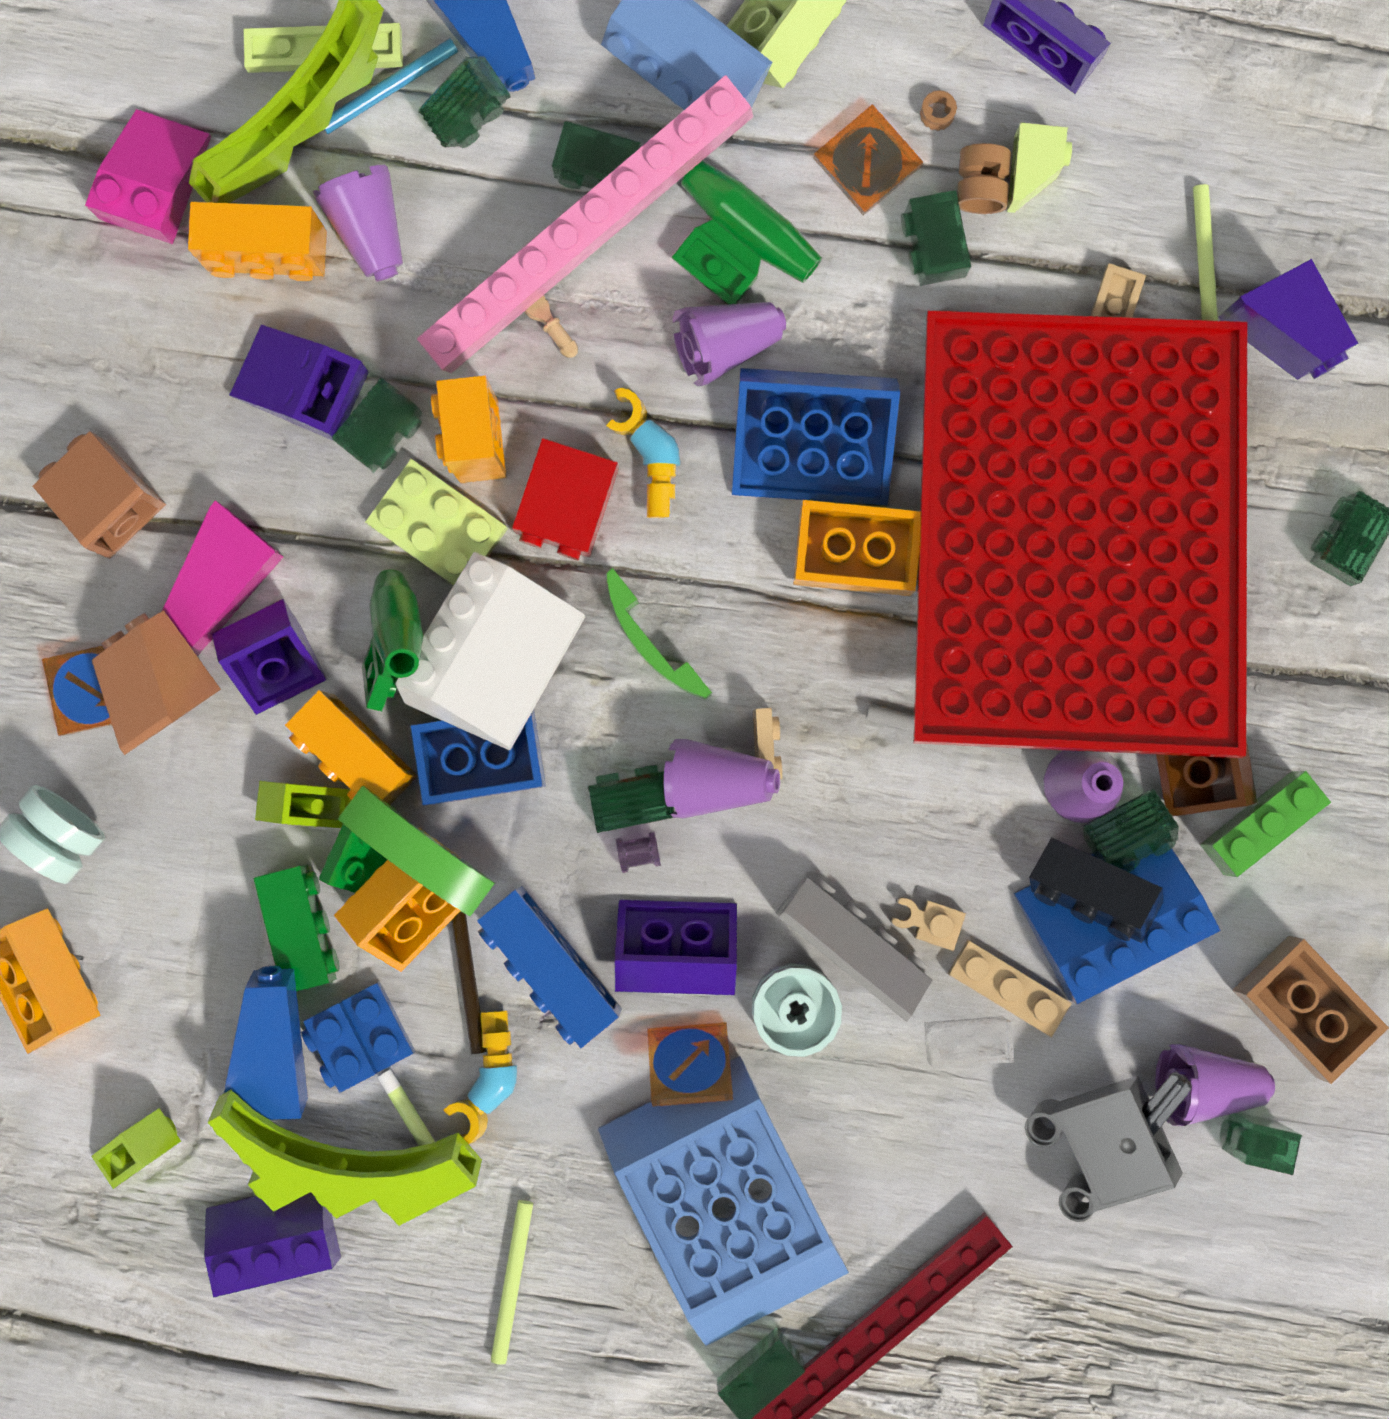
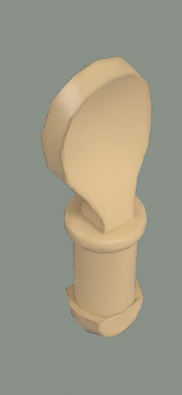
M543 295L524 312L530 319L544 323L543 331L550 335L559 347L560 353L567 358H573L578 353L577 343L571 339L559 323V318L552 317L549 303Z

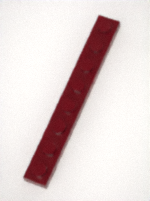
M984 1212L741 1419L812 1418L1013 1246Z

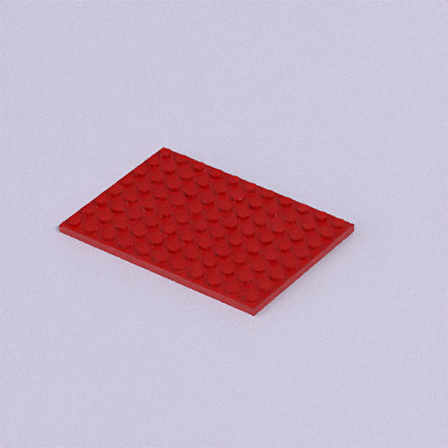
M927 311L913 744L1243 758L1246 756L1248 322Z

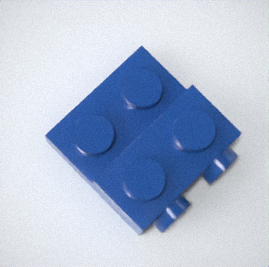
M380 981L303 1021L306 1029L301 1032L302 1038L312 1053L318 1050L324 1062V1065L320 1066L322 1078L329 1088L336 1086L339 1093L416 1052Z

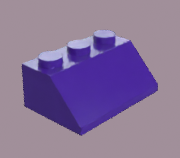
M992 0L983 23L985 28L1074 94L1078 92L1098 66L1111 45L1099 28L1093 25H1086L1075 16L1073 10L1068 5L1054 0Z
M619 900L615 947V992L735 995L737 903Z
M311 1192L274 1212L257 1196L206 1208L204 1259L213 1298L330 1270L341 1259L332 1214L318 1203Z

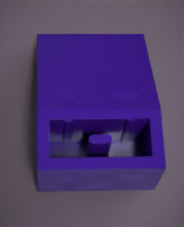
M261 324L229 396L338 443L369 371L360 360L342 352Z

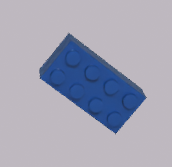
M523 886L515 889L477 920L482 927L478 933L483 941L492 950L498 947L508 960L504 962L506 969L518 982L524 978L533 989V992L529 994L532 1001L543 1013L550 1010L558 1020V1024L555 1026L556 1030L569 1045L576 1042L581 1049L619 1018L622 1010L621 1006Z

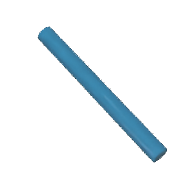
M451 38L335 110L329 126L324 129L326 133H332L458 53Z

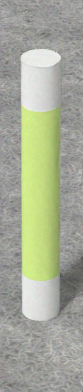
M389 1069L377 1077L418 1146L435 1142L392 1070Z

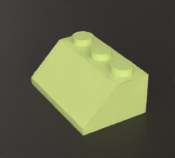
M745 0L726 26L773 62L763 84L784 88L794 78L797 69L809 52L818 45L820 37L830 23L839 16L847 0Z

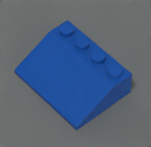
M740 368L732 495L888 506L900 399L898 379Z
M1155 822L1090 854L1163 888V904L1142 943L1133 939L1123 941L1109 933L1108 927L1095 921L1092 924L1082 922L1070 913L1071 910L1059 904H1056V906L1044 904L1034 896L1031 885L1013 893L1067 999L1076 1004L1221 931L1203 895Z

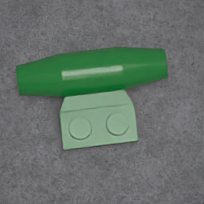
M703 160L684 176L681 185L712 220L695 227L671 258L727 305L738 304L758 279L761 260L801 283H804L819 266L822 257L797 228L745 184Z
M394 569L384 570L375 578L369 605L373 636L362 664L366 708L381 712L387 697H394L397 689L395 683L398 678L409 677L418 669L423 643L417 598L405 576L400 571Z

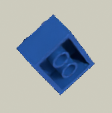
M534 709L511 750L445 721L411 726L423 806L546 787Z

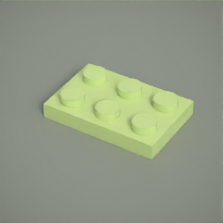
M410 459L365 521L373 529L453 586L473 552L488 557L508 530L507 526L412 459Z

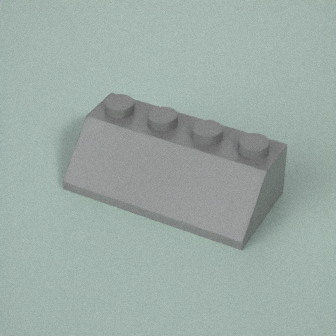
M805 876L776 911L777 916L907 1022L932 982V979L924 973L929 966L912 952H909L906 957L893 948L898 942L880 926L875 932L863 923L867 916L849 901L843 907L831 896L836 890L819 876L813 882Z

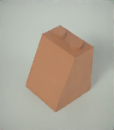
M89 431L86 435L81 434L74 438L67 447L68 452L59 461L46 465L38 475L39 480L32 487L85 549L110 559L166 503L101 437Z
M164 610L151 618H148L143 613L124 626L128 633L124 635L121 630L101 643L105 650L92 659L119 748L124 755L221 690Z

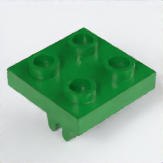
M343 824L331 852H329L319 880L327 885L356 893L388 859Z

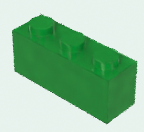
M307 864L253 878L275 966H279L281 969H294L296 992L336 980L335 972L340 970V965L335 949H329L325 933L330 932V924L326 911L324 909L319 910L316 895L320 894V884L316 872H310Z

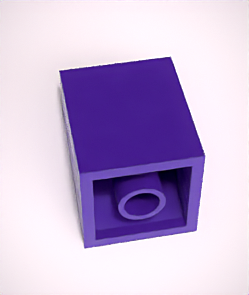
M1312 259L1240 296L1219 316L1221 321L1248 322L1247 342L1297 380L1308 374H1311L1313 379H1316L1336 368L1335 366L1348 360L1349 357L1346 352L1359 344Z

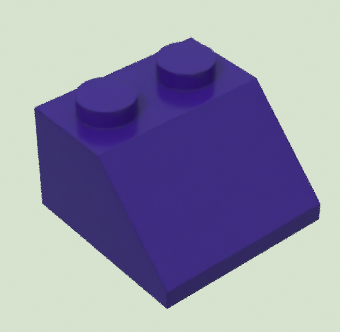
M284 599L212 633L219 664L255 715L326 681V676L301 625Z

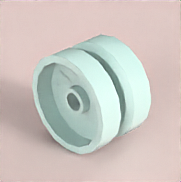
M38 785L31 786L19 801L22 814H8L0 824V841L13 855L43 876L63 884L71 882L83 867L78 854L92 855L105 840L103 831L85 813L58 794Z
M787 963L771 969L760 979L752 997V1015L760 1037L771 1049L786 1056L805 1057L821 1051L834 1039L841 1025L842 1005L836 988L821 971L807 964ZM793 1001H798L799 1005L803 1004V1010L798 1015L790 1013L789 1004Z

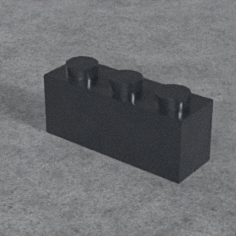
M1052 837L1029 876L1031 890L1039 901L1049 906L1059 904L1071 910L1070 913L1082 922L1092 924L1095 921L1106 926L1109 933L1123 941L1133 939L1142 943L1163 904L1162 887Z

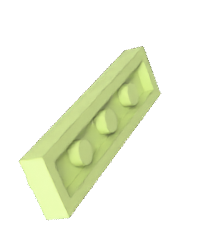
M400 23L379 24L372 46L374 53L379 57L375 68L403 67L402 28ZM326 26L243 29L245 69L248 73L296 71L307 58L323 34Z

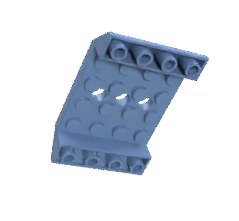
M741 1056L726 1062L722 1075L709 1088L695 1093H682L671 1090L598 1128L614 1174L688 1322L705 1346L849 1273L759 1096V1092ZM759 1178L767 1180L772 1186L770 1195L762 1200L754 1199L748 1192L751 1182ZM720 1197L731 1199L736 1206L734 1213L728 1218L717 1217L712 1211V1205L716 1199ZM683 1216L695 1218L699 1223L697 1233L689 1237L679 1234L675 1227L679 1218Z

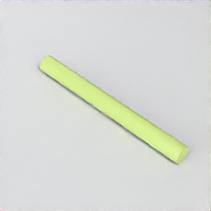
M1201 184L1193 187L1202 320L1218 321L1209 185Z
M518 1200L490 1360L495 1364H506L534 1204L531 1201Z

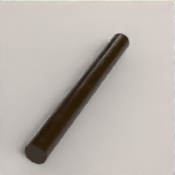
M460 911L451 920L470 1051L471 1054H480L487 1052V1050L482 1047L481 1010L467 917L465 913Z

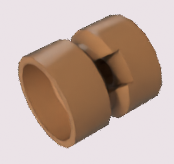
M981 143L968 145L961 149L959 174L964 179L959 181L957 186L956 206L958 209L973 214H994L1006 210L1009 185L1003 179L1007 178L1010 174L1011 151L1008 148L996 144Z

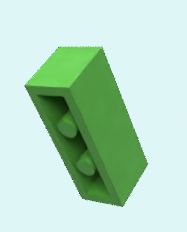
M1291 771L1258 797V803L1247 806L1199 844L1224 876L1239 877L1331 803L1307 771Z

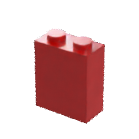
M542 438L512 527L516 534L521 535L519 541L536 548H542L543 543L558 547L557 554L579 561L580 555L590 558L619 471L618 462Z

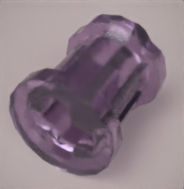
M655 831L649 832L648 837L624 841L622 838L616 839L622 873H627L629 868L653 864L655 867L661 866Z

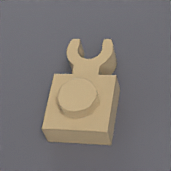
M904 897L898 898L897 903L906 905L910 913L905 920L892 917L890 922L899 928L917 926L914 938L954 951L966 913L926 900L922 911L918 909L912 900Z

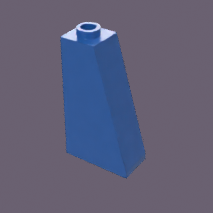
M426 0L499 93L506 90L509 92L519 91L525 88L529 81L535 79L532 62L507 0Z
M265 966L258 970H253L244 990L224 1093L232 1090L253 1110L269 1120L301 1119L308 1101L294 969H281L279 966Z

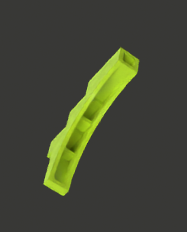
M338 0L336 9L323 34L288 82L244 125L214 147L194 158L189 184L206 202L232 203L286 172L293 147L329 126L337 101L371 83L379 58L374 53L372 46L384 8L377 0Z
M232 1090L218 1097L207 1122L214 1132L239 1155L242 1162L253 1170L248 1186L273 1212L311 1192L318 1203L324 1206L336 1219L374 1199L378 1203L379 1208L400 1226L476 1187L482 1163L479 1155L459 1133L426 1145L403 1150L384 1151L339 1148L309 1140L276 1125L262 1116Z

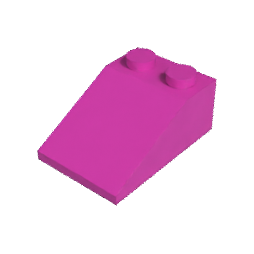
M136 109L99 166L85 206L99 220L173 244L193 189L189 184L193 160L207 150L211 135Z

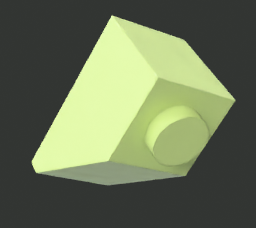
M1020 123L1013 141L1007 212L1015 213L1056 180L1064 166H1069L1072 155V142L1066 141L1068 127Z

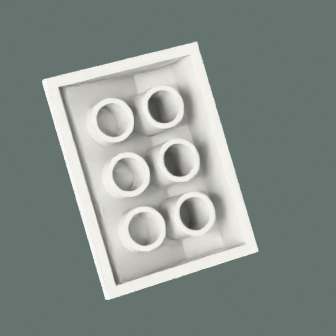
M473 552L423 636L418 669L409 677L398 678L395 685L405 704L511 750L585 619V615L513 568Z

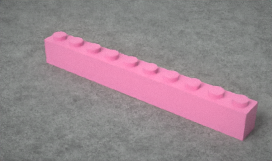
M725 75L420 335L417 340L443 371L454 372L752 119L753 112L750 104Z

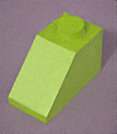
M259 781L255 820L287 825L341 828L343 823L338 818L351 802L347 795L351 789Z
M158 1108L119 1134L91 1157L114 1189L179 1144L181 1140L177 1135V1129L173 1121L169 1117L164 1116L160 1108Z

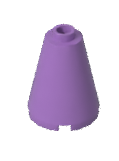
M386 165L370 166L372 175L368 176L365 173L359 174L358 170L349 172L318 186L319 190H313L315 200L366 277L374 276L376 282L398 275L396 268L403 264L391 177Z
M771 302L684 307L675 310L673 315V323L680 322V332L674 334L678 355L687 375L695 374L698 380L694 382L696 386L711 383L782 339L783 331L786 330V319L783 311L779 307L776 308Z
M675 739L670 745L669 750H674L675 755L673 761L665 762L664 794L667 807H675L676 811L671 814L673 818L684 819L768 802L772 799L773 793L779 792L780 772L778 769H774L772 762L769 760L690 739Z
M1063 750L1050 761L1043 778L1044 794L1054 810L1061 817L1077 823H1092L1108 816L1118 805L1123 792L1121 769L1108 752Z
M1182 1044L1169 1045L1171 1047L1170 1050H1163L1156 1066V1091L1174 1072L1185 1075L1192 1084L1190 1093L1167 1119V1122L1173 1126H1187L1265 1106L1275 1093L1274 1078L1265 1066Z

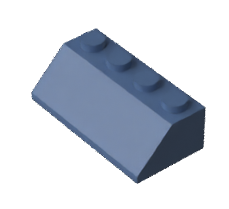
M621 0L609 19L601 43L612 55L620 59L683 110L689 107L725 75L752 107L773 63L693 0Z

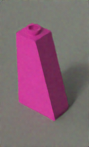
M215 500L204 518L162 611H165L198 656L213 639L212 633L223 628L284 556L228 508Z

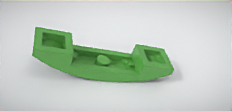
M613 568L607 572V583L610 598L622 629L636 651L649 666L674 686L705 700L710 697L712 692L688 662L674 671L628 613L629 610L638 604V599Z
M365 786L360 788L338 818L339 821L378 853L427 889L470 917L495 884V882L464 859H459L397 813L395 808Z

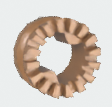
M942 90L929 93L923 100L920 111L921 121L925 124L924 126L936 131L945 130L950 126L957 110L954 97ZM933 103L944 104V112L948 115L944 118L934 117L932 115L933 109L930 105Z

